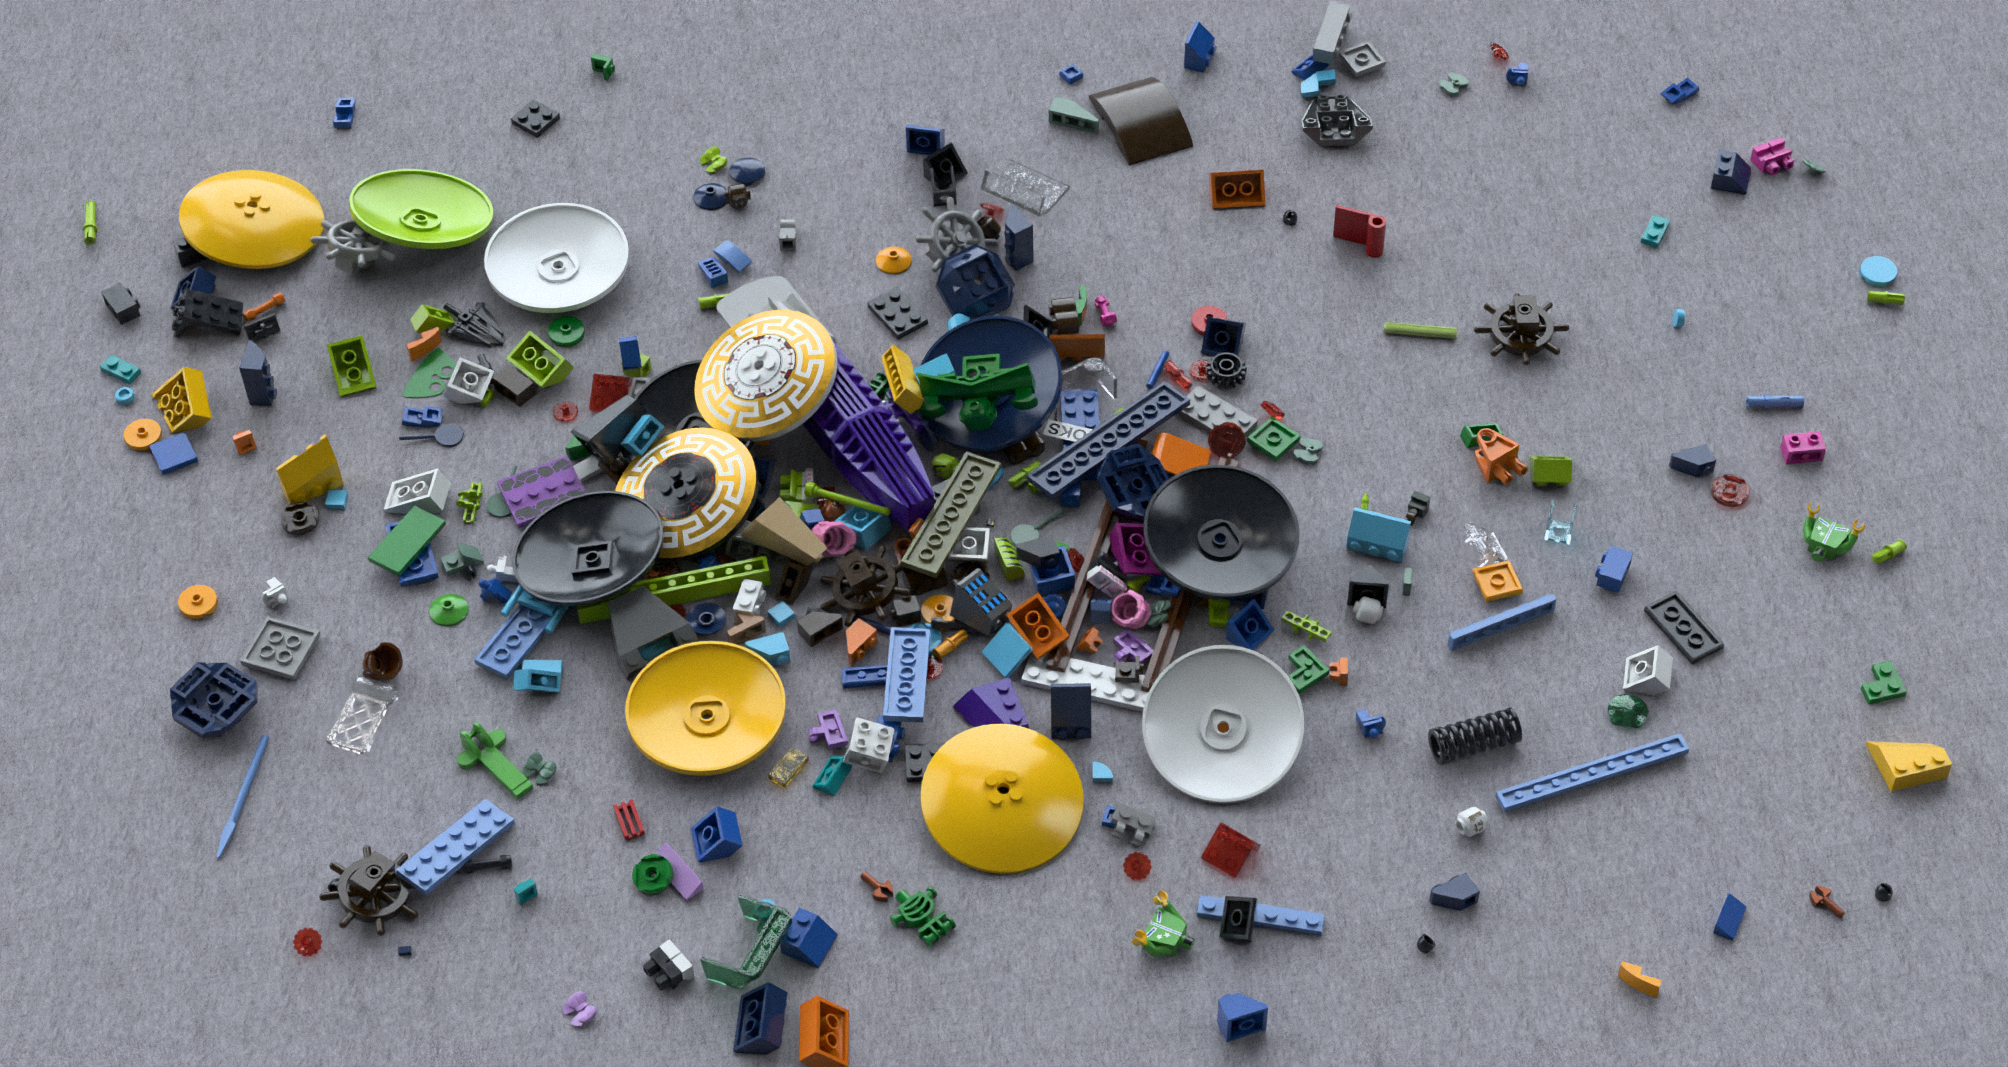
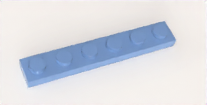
M1553 594L1542 596L1535 601L1524 603L1514 609H1508L1501 614L1490 616L1478 623L1474 622L1465 628L1456 629L1449 633L1448 647L1453 651L1551 613L1555 610L1556 598Z
M1200 895L1197 917L1222 921L1225 899ZM1257 904L1254 926L1321 936L1324 914Z

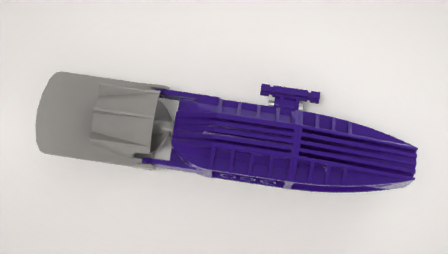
M783 276L758 279L737 288L721 299L716 306L717 312L729 328L748 317L762 312L791 310L814 318L826 329L832 338L837 352L836 377L823 404L803 423V426L839 472L867 501L891 510L889 518L907 531L910 529V525L912 526L918 518H922L925 521L934 506V494L924 466L913 444L902 428L907 421L914 431H921L924 425L918 420L915 413L910 414L895 403L891 389H888L889 392L885 394L890 401L880 400L838 347L833 334L820 322Z

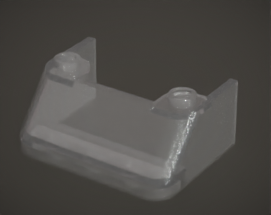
M1089 358L1062 370V391L1094 376L1113 399L1117 398V377L1101 359ZM1057 406L1048 420L1057 421Z

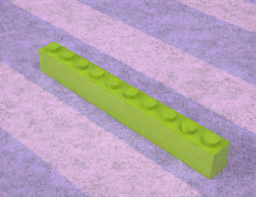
M766 556L636 582L625 591L613 597L592 604L576 606L580 624L610 618L608 602L641 586H644L665 604L671 606L738 592L744 579L763 582V586L771 585L770 571Z

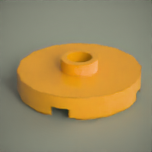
M139 419L126 427L123 437L126 444L132 450L146 451L150 449L149 445L161 440L162 431L159 424L154 420Z
M206 585L191 586L184 590L178 599L180 611L185 617L190 619H201L207 614L210 615L218 604L215 591Z
M940 594L926 599L921 608L924 622L931 624L932 617H942L944 621L957 622L958 619L950 616L953 598Z

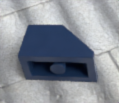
M1707 444L1672 453L1669 466L1671 469L1699 477L1714 472L1716 459Z

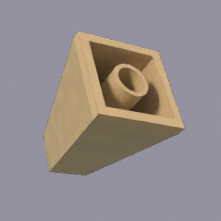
M780 497L741 533L743 537L806 566H809L813 561L817 564L824 557L822 553L827 549L821 540Z

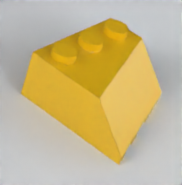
M326 434L320 437L321 441L314 446L312 444L307 446L304 453L299 456L294 455L276 468L282 492L289 504L308 501L327 493L328 490H334L344 485L338 461Z

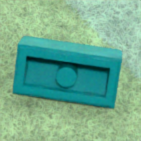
M830 756L812 787L828 795L835 796L852 769V765L843 762L844 756Z

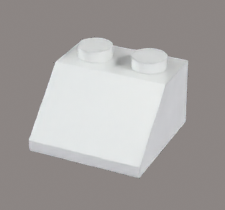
M460 357L447 385L444 397L460 404L482 402L494 371Z
M966 527L948 559L987 561L990 551V528Z
M1659 645L1627 657L1623 690L1647 695H1656L1669 690L1673 657Z

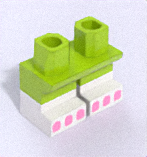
M806 468V472L799 473L791 469L790 475H780L781 488H790L780 490V498L784 502L792 501L814 504V498L804 495L806 484L808 482L814 483L813 468Z

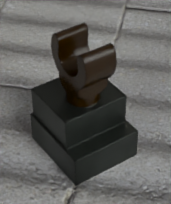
M1414 491L1411 496L1406 515L1407 520L1411 521V526L1417 517H1424L1430 506V497Z

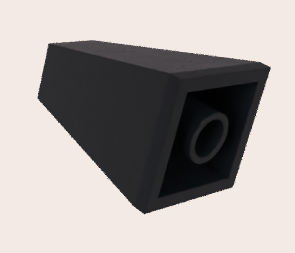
M626 395L574 428L571 433L593 457L611 466L623 449L620 443L647 411L642 407L644 404L640 399Z

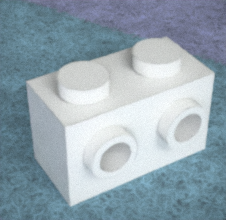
M749 579L743 580L733 607L735 623H737V612L759 616L760 606L766 597V591L763 590V582Z

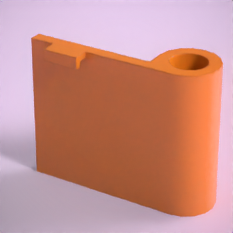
M1163 432L1156 435L1151 453L1160 460L1166 473L1175 476L1188 469L1208 465L1211 450Z

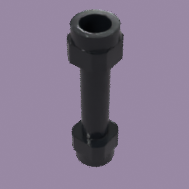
M932 617L931 629L937 631L945 628L967 631V634L972 635L978 634V630L962 622L944 621L942 617Z
M500 855V858L480 861L469 859L461 867L462 873H473L475 869L500 866L502 869H508L512 867L511 855Z

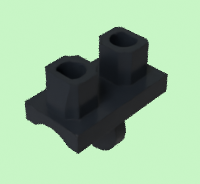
M275 313L266 314L262 318L254 321L250 320L243 324L248 340L252 341L262 337L265 339L269 338L270 334L281 331Z

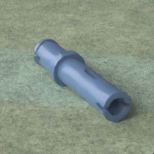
M1768 394L1763 396H1747L1746 407H1763V409H1768L1769 407H1804V396H1769Z

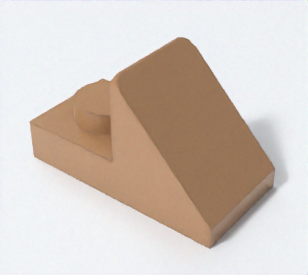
M737 612L738 626H734L727 631L728 643L739 645L766 632L765 619L761 616Z

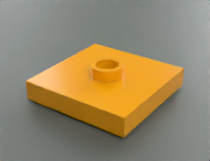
M1509 560L1474 568L1472 571L1485 602L1523 594V588Z

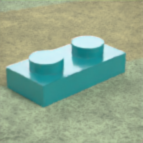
M1653 214L1641 238V243L1658 248L1670 224V220Z
M112 354L100 365L102 372L129 385L141 374L139 367Z

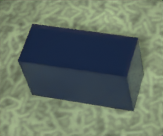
M411 946L398 947L399 956L412 955Z

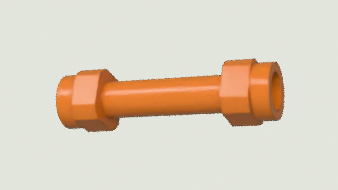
M280 292L253 310L250 308L244 312L243 317L247 322L253 321L259 314L275 305L277 307L282 305L286 300Z

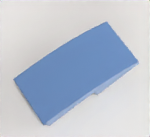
M728 240L713 251L738 274L752 263V260L743 251Z

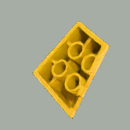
M183 367L151 394L154 399H157L159 410H163L165 414L164 419L172 433L200 428L212 419L201 370Z
M1866 742V746L1891 792L1946 779L1952 767V763L1944 748L1933 744Z

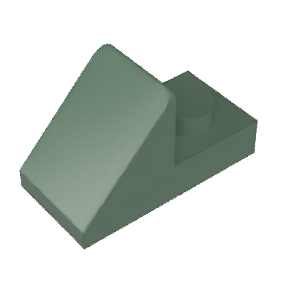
M457 542L458 552L441 557V562L447 576L458 573L461 569L472 564L474 566L484 564L478 547Z

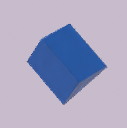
M1251 599L1227 622L1226 640L1235 646L1254 650L1274 631V628L1255 599Z

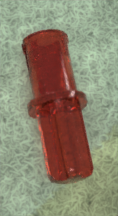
M1171 360L1163 364V370L1171 376L1174 382L1177 381L1186 390L1190 389L1193 382L1184 375L1183 369H1179Z

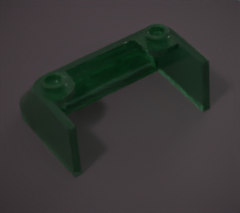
M739 894L738 900L743 916L760 922L757 927L759 935L739 968L701 957L700 961L706 978L733 988H742L758 979L792 924V917L787 909Z

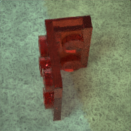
M594 373L589 409L601 412L628 395L633 379L630 377Z
M1220 822L1201 859L1236 878L1252 850L1258 852L1261 844Z

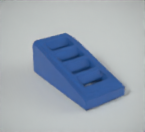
M715 257L698 262V266L711 288L728 283L727 273Z

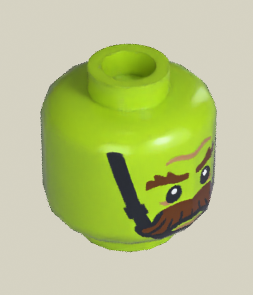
M942 453L933 459L931 468L934 475L947 480L951 478L959 461L955 457Z

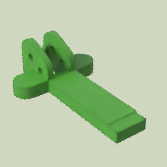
M475 722L469 734L465 731L460 733L462 746L466 749L457 757L458 765L461 769H470L480 762L517 800L533 789V784L498 750L506 743V735L503 730L496 729L487 734L478 722ZM476 737L486 748L480 752L472 738Z

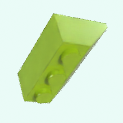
M531 331L524 336L506 357L507 360L542 388L563 382L574 369L564 357Z

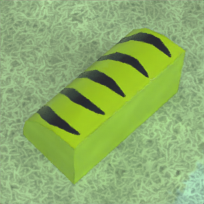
M994 538V553L1006 581L1025 577L1012 542L1007 538Z

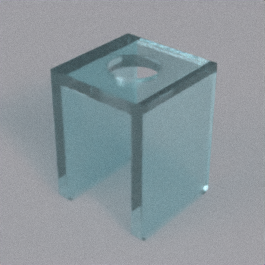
M1552 500L1545 540L1570 544L1577 505H1574L1571 522L1568 523L1552 519L1555 501ZM1561 528L1565 533L1557 535L1554 533V529Z

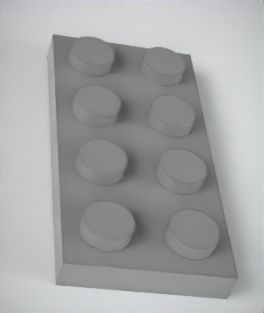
M1197 386L1186 396L1190 399V405L1177 413L1211 434H1214L1222 426L1232 425L1239 428L1245 438L1258 423L1257 419L1200 386Z

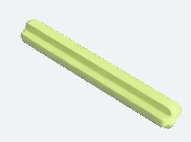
M1386 322L1384 326V332L1391 334L1456 339L1457 329L1450 327Z

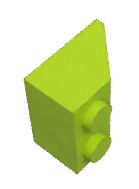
M1530 456L1531 480L1536 482V485L1546 486L1548 482H1555L1556 486H1567V483H1572V459L1568 456Z

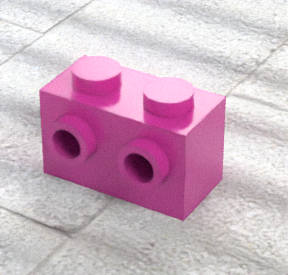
M1821 432L1783 435L1780 446L1786 464L1823 461L1826 451Z

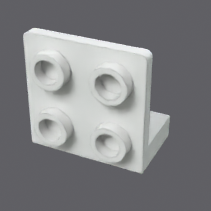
M857 717L854 722L850 746L843 762L882 773L889 759L894 728Z

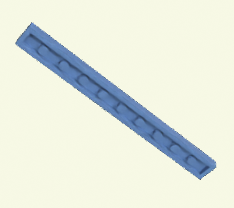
M1681 734L1673 735L1497 791L1495 797L1503 811L1507 812L1688 754L1689 747Z

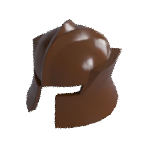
M383 642L376 649L366 652L362 663L364 670L362 674L364 677L375 684L381 679L391 680L395 678L401 671L403 664L399 648L392 643Z

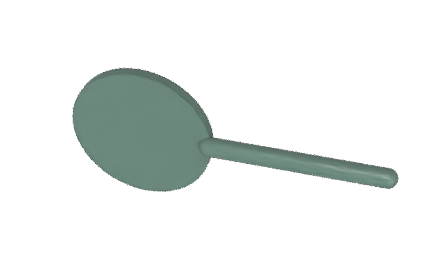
M517 465L513 466L510 476L515 475ZM496 493L488 499L487 509L493 516L505 517L511 514L501 493Z
M1064 509L1059 510L1035 527L1028 524L1015 527L1011 532L1012 542L1018 544L1039 538V531L1037 529L1062 514Z

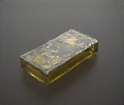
M792 747L768 774V778L785 788L809 761V757Z

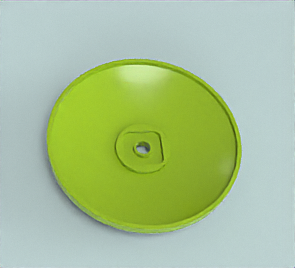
M400 169L381 172L359 182L353 188L349 199L350 214L362 229L379 239L412 248L444 249L465 245L482 237L489 230L493 221L492 204L480 189L465 180L436 171Z

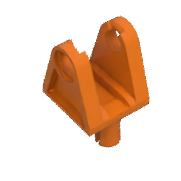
M1484 428L1478 432L1477 443L1480 448L1475 450L1474 457L1486 482L1489 483L1499 478L1504 485H1507L1513 480V476L1508 472L1512 469L1519 477L1522 474H1526L1528 467L1518 459V443L1492 429ZM1485 435L1490 437L1491 440L1485 441L1481 437Z

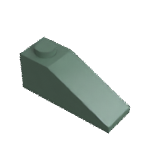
M1055 96L1049 108V123L1095 134L1099 133L1098 118L1074 101Z

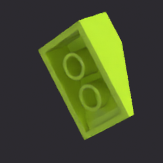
M363 335L326 344L340 397L376 388Z

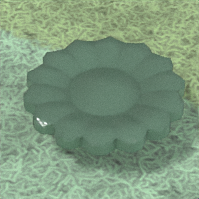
M1806 159L1803 160V163L1809 167V173L1814 175L1816 171L1820 173L1826 172L1817 163Z

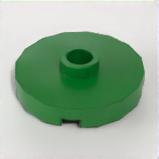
M572 316L557 318L548 327L549 338L557 346L565 345L566 347L576 345L583 339L585 333L582 321Z
M659 854L644 856L640 859L641 861L638 865L634 866L632 873L633 883L644 894L655 895L661 893L672 882L673 867L666 858Z

